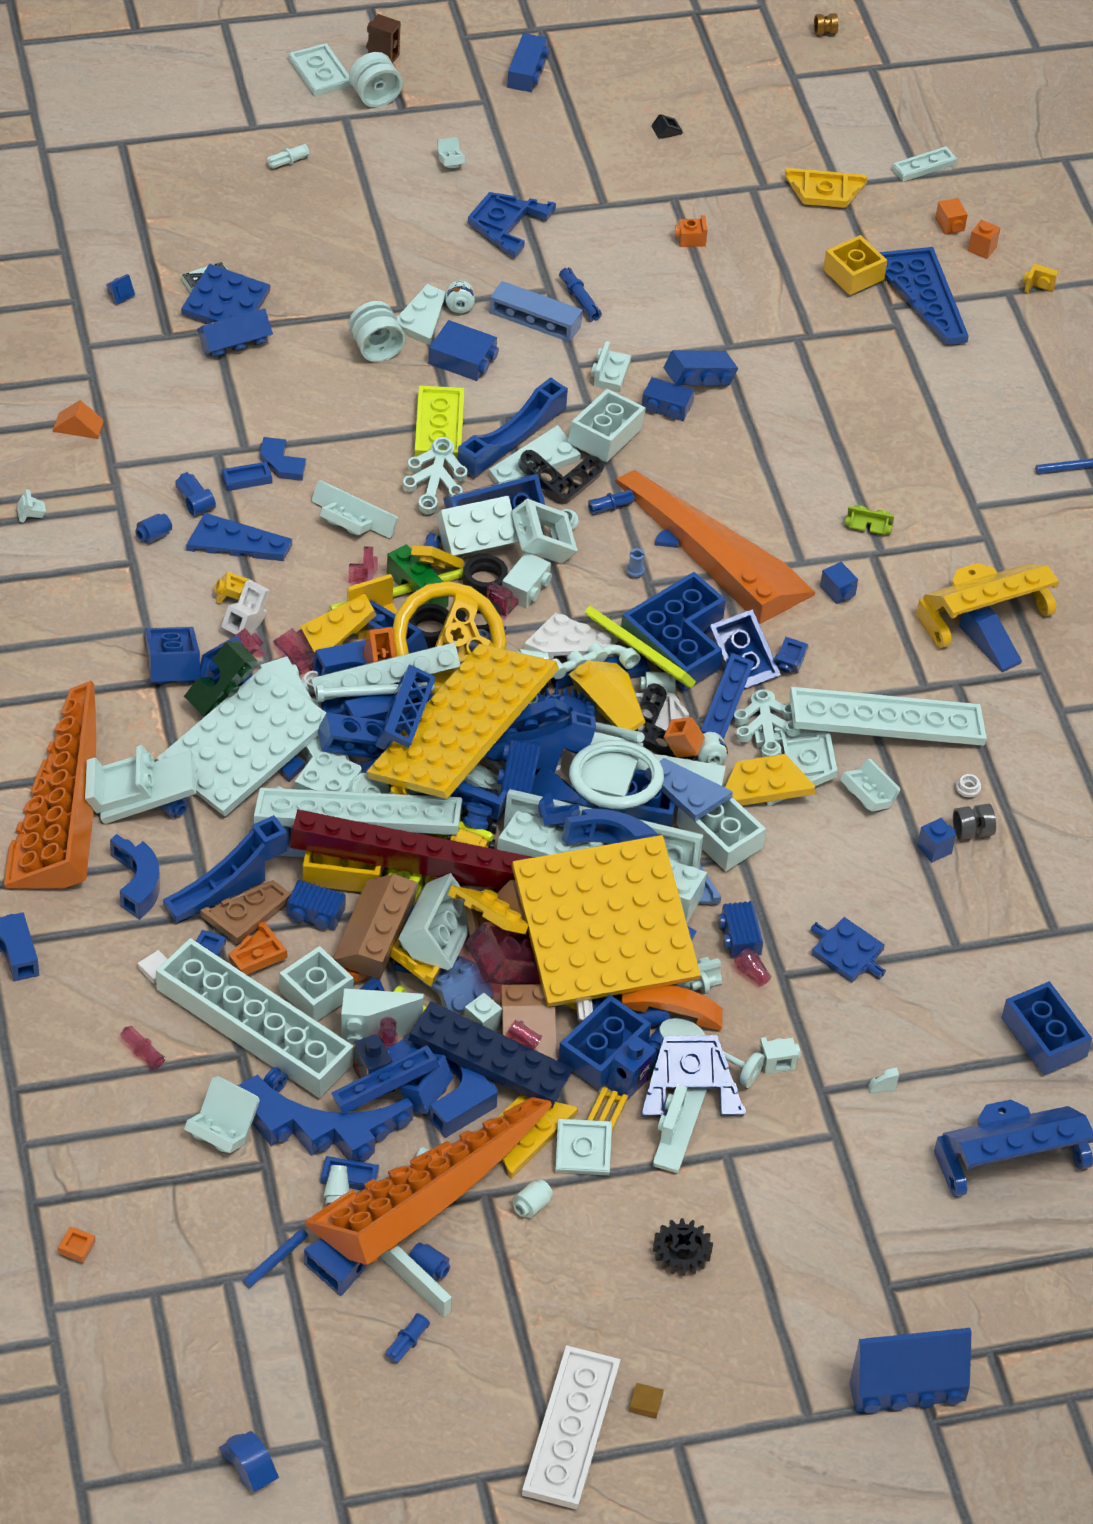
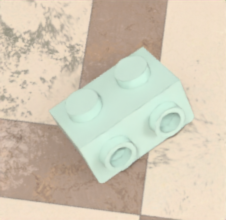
M866 759L859 770L844 772L840 778L847 787V790L854 794L862 802L863 806L870 811L891 808L900 792V787L872 759Z

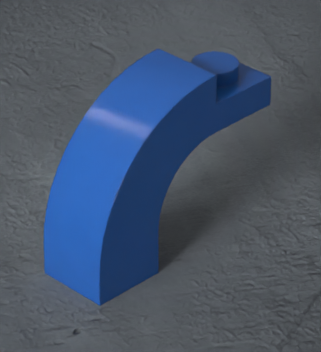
M582 809L580 816L566 817L562 841L566 845L589 841L614 844L657 836V833L643 821L621 812L606 809Z
M116 834L110 839L111 856L135 874L134 878L120 890V906L140 920L151 910L158 899L160 892L159 863L153 850L144 841L135 847L130 840Z

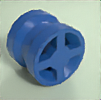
M469 802L467 804L468 814L464 817L463 824L472 828L486 830L488 828L487 818L491 815L492 808L480 803Z

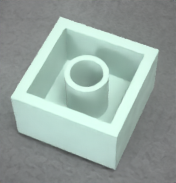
M320 946L279 973V992L297 1009L315 1021H319L343 1004L344 988L354 989V978Z

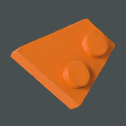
M265 921L258 925V931L253 936L248 935L242 941V944L229 954V961L232 966L246 975L288 958L286 948Z

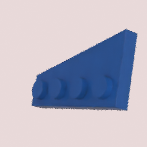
M204 513L186 544V551L195 552V549H204L206 553L217 554V551L230 552V556L240 557L243 554H250L253 558L284 561L292 547V539Z

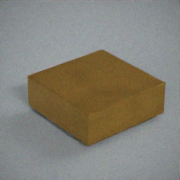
M636 1383L629 1412L657 1418L664 1390Z

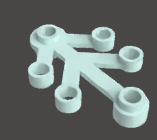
M446 437L437 438L432 443L431 450L417 457H411L408 460V469L416 474L406 476L403 479V488L406 491H414L418 483L430 477L426 494L419 498V510L425 515H431L437 510V498L435 496L440 479L448 488L449 496L455 495L452 491L463 492L462 487L455 483L443 467L444 461L454 470L453 477L455 480L464 481L467 478V468L461 465L453 455L454 445ZM435 459L433 465L420 471L422 464ZM417 463L418 466H412L411 464ZM407 482H412V483H414V484H413V485H408V484H406V483H407Z
M758 690L752 694L751 704L746 709H738L734 712L735 723L745 725L753 714L760 711V715L748 726H740L737 729V739L740 742H748L751 740L752 735L763 726L765 743L762 746V757L781 755V746L775 741L773 726L785 731L791 737L798 736L801 729H795L793 726L792 712H789L791 711L790 703L784 705L776 701L774 693L769 690ZM772 709L783 714V717L785 719L791 721L787 722L781 719L780 717L770 713V710Z

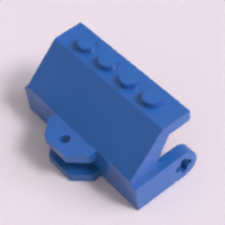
M1010 1099L985 1105L978 1117V1125L944 1132L942 1136L937 1137L934 1154L951 1194L957 1197L967 1194V1181L958 1161V1153L961 1154L967 1170L973 1169L974 1166L1073 1145L1072 1152L1075 1164L1079 1169H1085L1093 1165V1155L1088 1144L1093 1143V1129L1087 1116L1070 1106L1031 1114L1028 1107Z

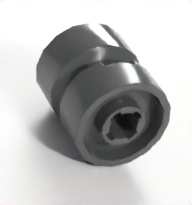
M990 803L975 805L973 809L969 806L954 808L953 827L956 837L959 840L974 838L975 834L979 837L995 835L996 818L992 805Z

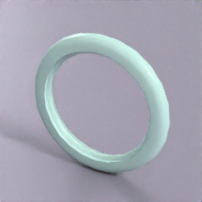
M606 740L588 745L578 752L570 764L569 778L573 788L588 802L610 809H626L645 804L655 797L663 785L664 770L657 757L645 747L623 740ZM607 752H622L631 754L644 761L650 767L652 779L648 787L637 794L614 797L603 795L588 787L582 779L581 770L584 763L593 756Z

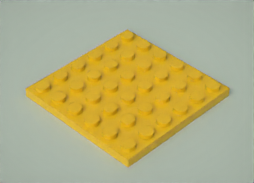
M663 835L512 861V869L525 921L529 925L528 933L547 1007L700 980L699 966Z

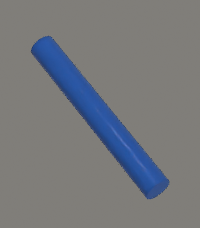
M1093 458L1039 464L1035 466L1037 474L1092 468Z
M303 1228L297 1231L242 1280L243 1284L250 1289L308 1237V1233Z

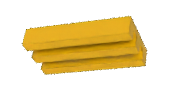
M603 1087L587 1120L595 1121L605 1099H608L598 1120L605 1121L614 1102H617L618 1105L610 1120L613 1132L627 1103L628 1095L623 1094L619 1096L617 1091L613 1090L611 1093L608 1092V1088Z

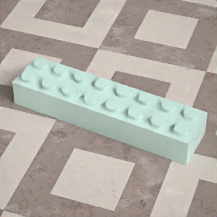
M517 811L499 836L497 850L540 857L609 845V843L589 841L566 845L562 841L564 826L561 827L558 824L544 825L543 819ZM669 859L685 919L688 922L703 897L707 872Z
M191 938L156 970L158 991L273 1068L278 1067L281 1073H286L288 1078L318 1098L353 1065L354 1046Z

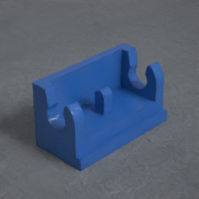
M464 779L454 790L452 797H462V807L467 808L469 802L489 806L492 808V813L488 817L498 820L506 806L508 790L504 789L499 796L468 784Z

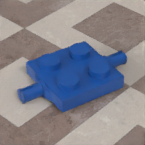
M843 917L829 930L818 924V922L812 925L810 931L821 937V941L812 949V955L851 983L859 975L870 971L879 979L884 976L886 969L875 963L876 958L884 951L885 946L878 939L846 917Z

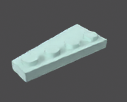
M557 425L489 469V477L496 484L525 476L526 474L518 466V460L526 450L537 452L555 469L580 461L581 454L575 446L568 443V437Z

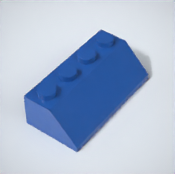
M529 474L443 497L446 509L509 496L512 510L526 499L545 505L538 474Z

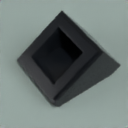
M659 114L652 124L655 134L660 139L683 133L676 119Z

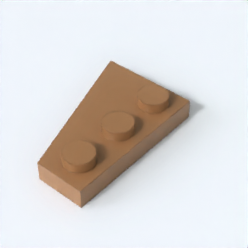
M271 880L245 891V895L236 899H225L221 901V905L212 909L209 907L201 909L200 916L238 945L255 931L261 922L267 921L284 907L291 893L274 880Z

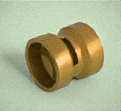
M830 13L828 16L815 14L814 30L816 35H823L825 32L829 34L838 33L839 25L836 13Z

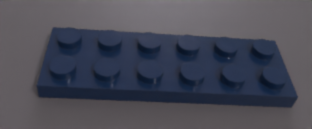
M432 1001L429 1002L408 1038L409 1041L421 1047L428 1045L432 1052L444 1055L447 1059L529 1098L535 1097L551 1101V1108L555 1105L574 1069Z

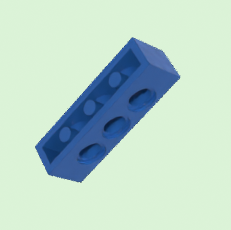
M326 713L318 729L321 750L323 752L376 759L381 756L393 740L389 741L385 750L375 746L384 724L382 720ZM397 728L395 732L400 734L404 728Z

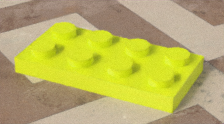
M419 386L415 457L431 450V445L437 438L446 437L453 443V455L458 459V446L462 444L464 388Z

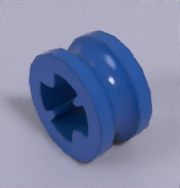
M274 1067L266 1074L263 1080L279 1093L285 1087L288 1075L281 1073L278 1067Z

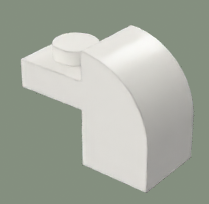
M252 580L246 581L239 602L228 605L221 627L239 637L250 635L261 624L267 613L264 607L270 590Z

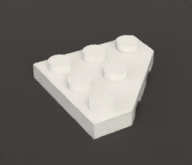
M555 613L524 643L523 649L543 653L548 652L549 660H553L554 656L566 655L567 659L568 655L573 651H579L582 656L588 654V648L593 643H599L602 647L618 645L619 639L612 637L609 633L593 629L585 623L574 621L566 615Z

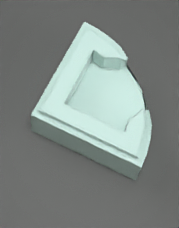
M887 1069L884 1071V1075L877 1079L875 1077L872 1078L868 1084L870 1093L896 1091L899 1078L898 1069Z

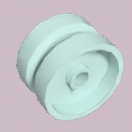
M372 52L360 57L352 65L349 72L351 85L358 93L362 102L369 107L378 108L389 104L399 95L403 87L401 75L389 57L381 52Z

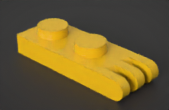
M412 545L411 555L420 558L419 562L431 564V567L437 569H445L446 567L462 569L464 567L463 559L438 548Z

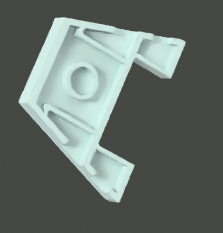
M763 726L755 732L757 749H761L765 743ZM775 727L773 730L775 741L783 745L784 754L796 764L814 786L838 777L830 733L801 730L798 736L791 737L785 731ZM782 800L769 801L767 805L770 806Z

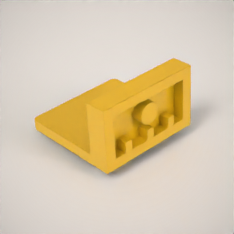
M391 574L347 588V602L365 593L369 602L372 600L394 614L398 612L393 604V577ZM364 626L355 634L358 640L366 638L368 629Z

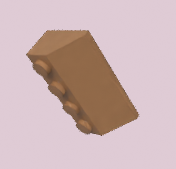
M395 874L367 880L333 959L344 968L381 979L390 959L392 947L400 936L414 904L417 882Z

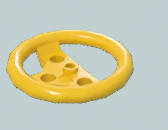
M450 581L425 585L409 595L395 615L393 635L396 657L409 654L406 641L409 620L417 608L432 598L445 596L453 597V603L435 647L455 642L460 663L464 662L472 653L469 649L470 642L506 650L507 640L502 618L491 601L471 586ZM457 610H463L466 613L467 619L465 622H461L456 618ZM477 610L480 611L489 625L492 642L480 636L474 622ZM454 668L431 674L436 678L434 681L435 690L430 692V694L434 695L453 673Z

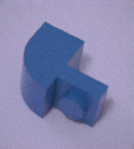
M252 1431L246 1434L234 1435L227 1440V1443L219 1447L222 1457L235 1465L242 1484L250 1490L256 1492L279 1478L268 1451Z

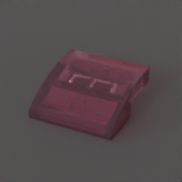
M291 628L273 641L284 657L287 656L291 664L297 666L299 675L314 671L312 665L315 653L302 629L296 632Z

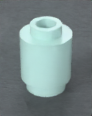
M646 672L645 677L640 678V691H645L648 685L656 683L664 687L666 693L675 694L676 679L666 672Z
M544 1180L532 1181L513 1197V1208L519 1216L532 1218L550 1202L553 1191Z

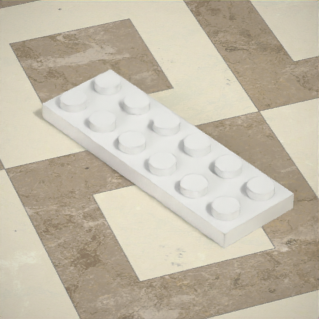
M566 1345L522 1489V1496L578 1510L621 1359Z

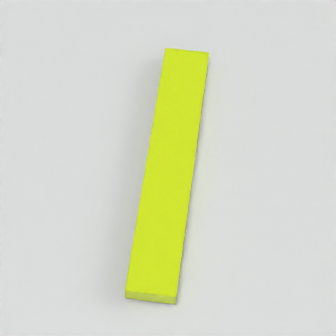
M589 605L585 610V614L592 621L630 648H634L640 655L686 687L692 688L696 683L684 670Z

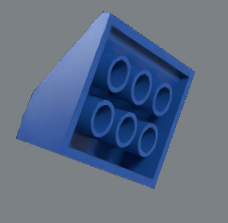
M971 1328L859 1339L849 1382L856 1413H875L886 1409L903 1410L914 1406L931 1407L934 1404L942 1403L954 1405L966 1401L970 1388Z

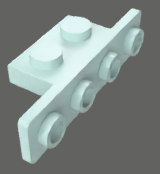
M322 480L317 481L312 502L322 506L320 516L327 519L328 523L340 525L354 535H360L372 530L387 538L393 537L398 521L396 515Z
M677 1085L674 1095H668L665 1109L668 1110L667 1115H661L658 1124V1130L662 1131L653 1161L654 1167L674 1173L679 1172L707 1089H687V1087Z

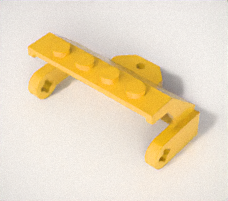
M980 563L957 569L951 587L924 594V597L919 599L916 616L936 646L944 648L951 645L952 637L948 626L939 612L946 610L953 619L962 613L1032 593L1041 615L1049 616L1055 614L1056 602L1048 588L1058 587L1059 580L1048 565L1028 563L997 573L993 567Z

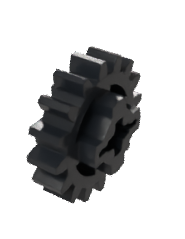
M681 1218L679 1224L670 1220L669 1227L665 1225L660 1226V1233H655L653 1252H656V1261L662 1260V1269L669 1266L671 1267V1274H674L676 1270H680L681 1275L685 1276L686 1270H690L694 1275L696 1274L697 1266L701 1269L705 1268L706 1261L710 1262L713 1243L710 1242V1233L703 1234V1225L696 1228L694 1227V1220L689 1224H685L684 1218ZM665 1243L668 1244V1245H667V1248L669 1249L668 1251H667L666 1248H665Z

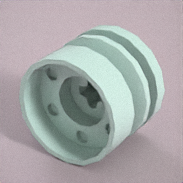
M382 301L368 302L358 307L351 314L348 321L349 330L365 359L372 362L389 360L403 348L405 334L388 304Z

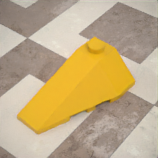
M588 660L569 674L578 693L583 692L584 696H587L594 703L595 709L613 726L635 731L646 723L632 686L631 678L617 663Z

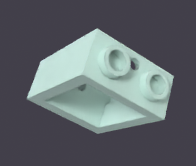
M526 499L511 511L523 551L561 564L578 552L566 512L530 499ZM541 525L550 527L552 538L543 535Z

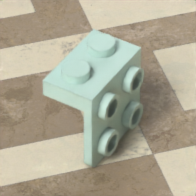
M320 749L314 754L295 780V789L347 792L348 785L353 777L361 774V766L330 752H323Z
M216 1076L210 1082L200 1113L187 1120L184 1130L192 1133L193 1137L198 1140L207 1141L215 1145V1148L221 1152L231 1153L245 1145L260 1102L259 1097L220 1076Z

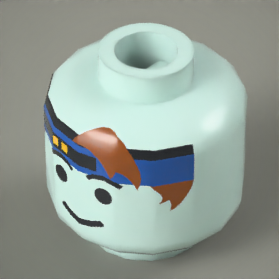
M462 280L452 282L446 289L448 308L460 314L471 310L475 302L473 287L470 283Z
M715 732L703 733L705 739L698 755H696L699 762L722 765L728 757V748L724 739Z

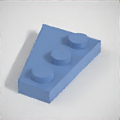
M666 758L660 760L664 770V782L660 790L694 822L732 798L733 791ZM649 767L645 770V777L651 781L652 775Z

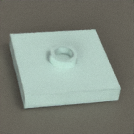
M558 1119L555 1173L609 1176L612 1122Z

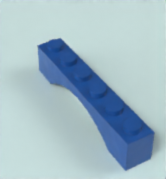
M550 377L534 390L524 406L507 423L488 434L473 435L458 446L459 463L465 466L467 473L475 478L566 409L568 388Z

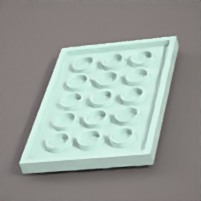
M264 666L241 685L235 695L227 697L156 759L159 761L191 750L195 757L196 794L225 817L319 735V725L326 712Z

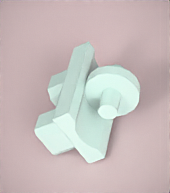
M708 957L699 959L697 963L701 974L700 980L678 983L676 986L692 991L700 990L702 994L709 993L711 986L722 984L721 961L718 958L710 960Z

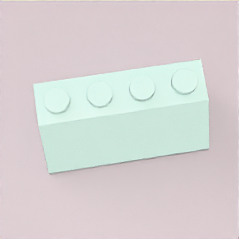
M451 873L426 883L398 938L401 946L409 953L412 959L446 970L453 967L469 933L463 904L464 900L454 899L448 895L451 885L460 887Z

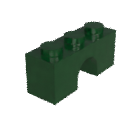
M239 641L225 642L212 659L220 670L218 683L211 677L197 678L184 695L202 716L209 714L227 697L235 695L239 690V684L253 672V666L258 660Z

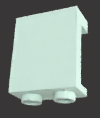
M142 745L136 747V756L104 766L101 765L96 757L88 759L86 763L85 800L96 813H101L151 798L152 787L154 786L152 777L154 758L152 754L147 752Z

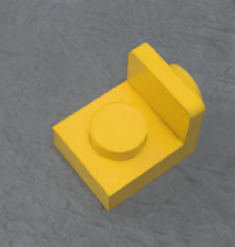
M1033 263L1031 270H1026L1023 278V283L1026 284L1024 292L1029 293L1032 286L1053 292L1059 271Z
M227 571L222 579H218L215 584L216 603L221 604L226 596L239 600L245 582L251 579Z

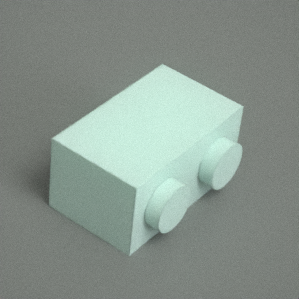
M525 552L502 581L501 597L527 608L532 601L537 600L540 590L544 586L549 585L552 578L550 573L551 563Z

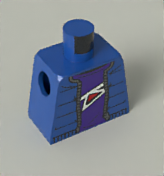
M639 1037L631 1039L613 1058L606 1087L611 1091H617L619 1096L623 1094L628 1095L629 1100L652 1077L657 1060V1050Z

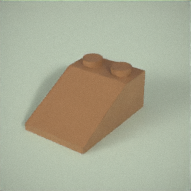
M542 984L501 985L502 1035L557 1060L555 1006L547 1007Z

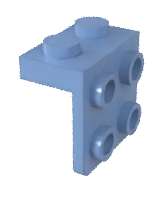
M459 955L451 969H441L432 986L419 979L421 984L439 993L444 1008L457 1014L465 1011V1006L481 994L485 993L489 997L494 995L486 968Z

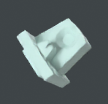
M25 489L17 503L19 522L24 523L27 517L43 518L46 512L45 503L31 497L30 490Z

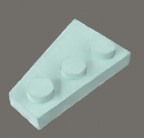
M427 284L397 317V321L405 335L431 345L437 321L446 300L445 291Z

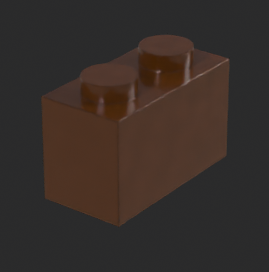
M380 14L373 21H370L367 26V33L369 34L366 48L368 53L381 52L387 55L393 63L400 55L401 22Z

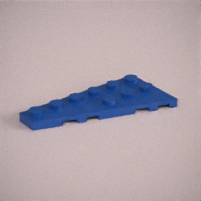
M926 247L879 252L887 259L885 278L946 345L967 343L969 335L934 248Z

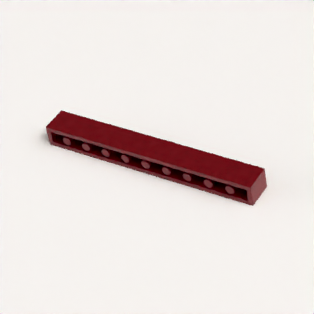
M299 809L296 812L290 848L437 878L451 873L457 882L501 890L510 880L515 881L512 861L534 858L527 855Z

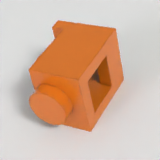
M701 215V219H679V224L675 225L674 232L675 238H679L680 247L706 246L708 229L705 215Z

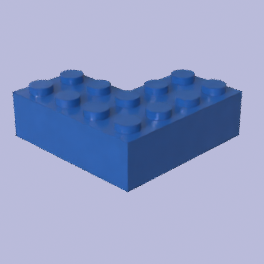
M692 572L622 614L621 627L684 670L698 683L720 669L722 649L705 635L703 631L709 625L724 619L726 599L697 573ZM676 680V684L683 691L688 689V687Z

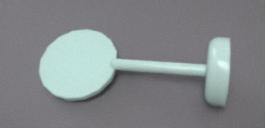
M667 1019L662 1022L659 1028V1034L662 1039L664 1036H705V1033L699 1026L685 1019ZM724 1052L727 1061L743 1068L740 1074V1084L746 1088L751 1087L763 1067L765 1056L761 1053H753L745 1063Z

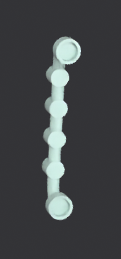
M593 643L588 648V654L582 656L579 651H573L568 655L567 662L561 663L558 659H553L557 661L559 669L552 678L561 679L565 676L566 672L576 669L588 660L603 662L607 656L613 654L620 655V663L626 669H631L639 663L641 657L634 648L627 649L621 645L602 647L599 643ZM536 695L529 704L537 703L538 696Z

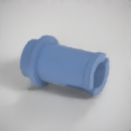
M634 548L630 551V560L626 567V572L631 578H640L645 572L643 565L645 553L639 548Z

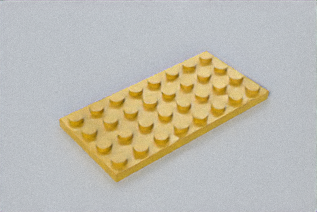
M479 644L427 702L410 747L407 748L393 741L366 771L369 779L448 799L558 671L557 661ZM404 729L400 734L405 737H408Z

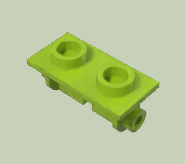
M861 505L848 506L845 525L849 526L850 529L865 531L866 525L871 524L870 533L884 536L886 534L891 535L894 515L885 510H867L866 507Z

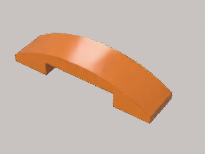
M667 985L621 994V1003L632 1010L646 1013L650 1006L695 1017L697 1026L718 1031L722 1029L723 1008L711 999L692 990Z

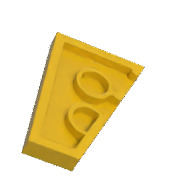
M364 593L300 627L315 653V650L342 645L346 638L351 634H356L376 616V613Z
M451 885L448 895L452 898L465 900V906L482 912L484 918L503 930L526 934L529 925L521 918L522 915L511 910L507 902L498 899L497 893L487 889L480 892Z

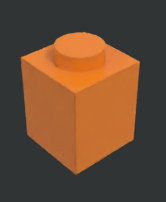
M959 198L938 201L935 218L944 234L965 231L968 214Z
M981 219L971 232L968 251L988 259L997 248L1000 227Z
M693 717L671 719L664 739L675 756L679 758L698 755L705 736Z

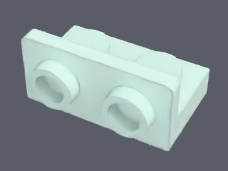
M606 341L603 349L599 348L597 354L598 363L593 364L591 376L594 377L595 387L620 392L631 363V355L610 351V342Z

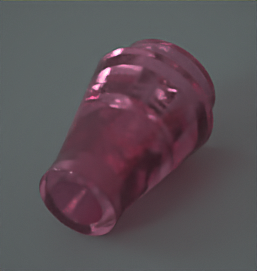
M750 948L742 951L734 961L737 964V969L757 982L760 987L765 985L772 977L757 952L752 951Z

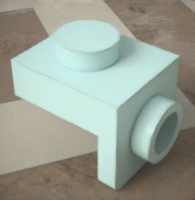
M457 137L437 140L438 159L447 168H457L459 164L466 163L465 155L459 149V139Z

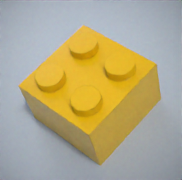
M859 235L826 250L823 270L849 295H852L884 280L887 259Z

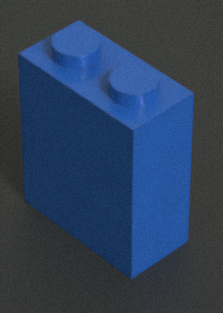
M448 320L429 347L428 364L478 381L480 376L487 372L489 363L497 358L499 352L497 337Z

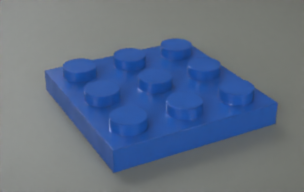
M209 263L182 306L181 314L210 324L259 310L270 292V284Z

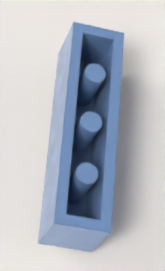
M501 281L490 297V314L571 342L581 327L582 309Z

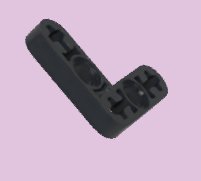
M533 450L524 451L518 460V466L521 471L526 475L538 474L541 489L560 504H567L597 480L604 469L603 461L596 456L587 457L565 476H562ZM589 467H596V469L593 468L591 471H589V473H587ZM547 473L552 477V480L546 481L540 474ZM578 476L582 478L584 483L578 484L573 481L572 477ZM567 486H568V487H569V490H568L567 493L561 494V493L559 492V491L563 492V491L567 488Z
M652 683L648 685L639 701L641 710H649L653 716L652 718L644 716L646 723L643 724L644 727L641 732L645 738L640 743H643V747L658 755L677 758L668 743L666 747H663L656 741L657 738L665 740L666 730L655 724L666 700L667 693L664 687ZM653 694L657 695L654 703L650 702ZM687 756V757H679V758H681V759H690V760H693V758H694L695 756Z

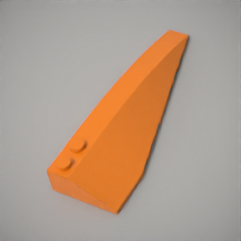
M636 470L616 478V483L624 491L632 490L635 502L664 530L668 529L679 540L678 544L746 612L753 609L759 624L815 595V591L786 563Z
M92 681L70 688L61 711L63 719L56 724L54 729L56 737L54 742H49L47 748L48 758L42 761L32 786L31 793L33 797L25 804L23 811L26 815L23 822H19L15 830L18 833L16 840H12L9 846L4 879L6 889L66 888L86 881L94 812L85 800L86 763L88 759L96 757L95 691Z
M535 1097L525 1100L504 1111L503 1118L498 1117L483 1122L482 1129L472 1133L469 1130L459 1135L460 1140L450 1144L449 1141H446L411 1159L410 1166L396 1167L388 1171L389 1177L380 1181L375 1179L368 1181L364 1184V1190L358 1193L351 1190L343 1194L304 1221L306 1227L347 1259L364 1265L374 1263L379 1256L395 1248L397 1243L446 1209L483 1178L542 1118L552 1106L551 1101Z

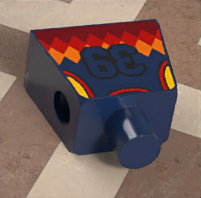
M378 1034L353 1043L352 1066L359 1079L393 1062Z

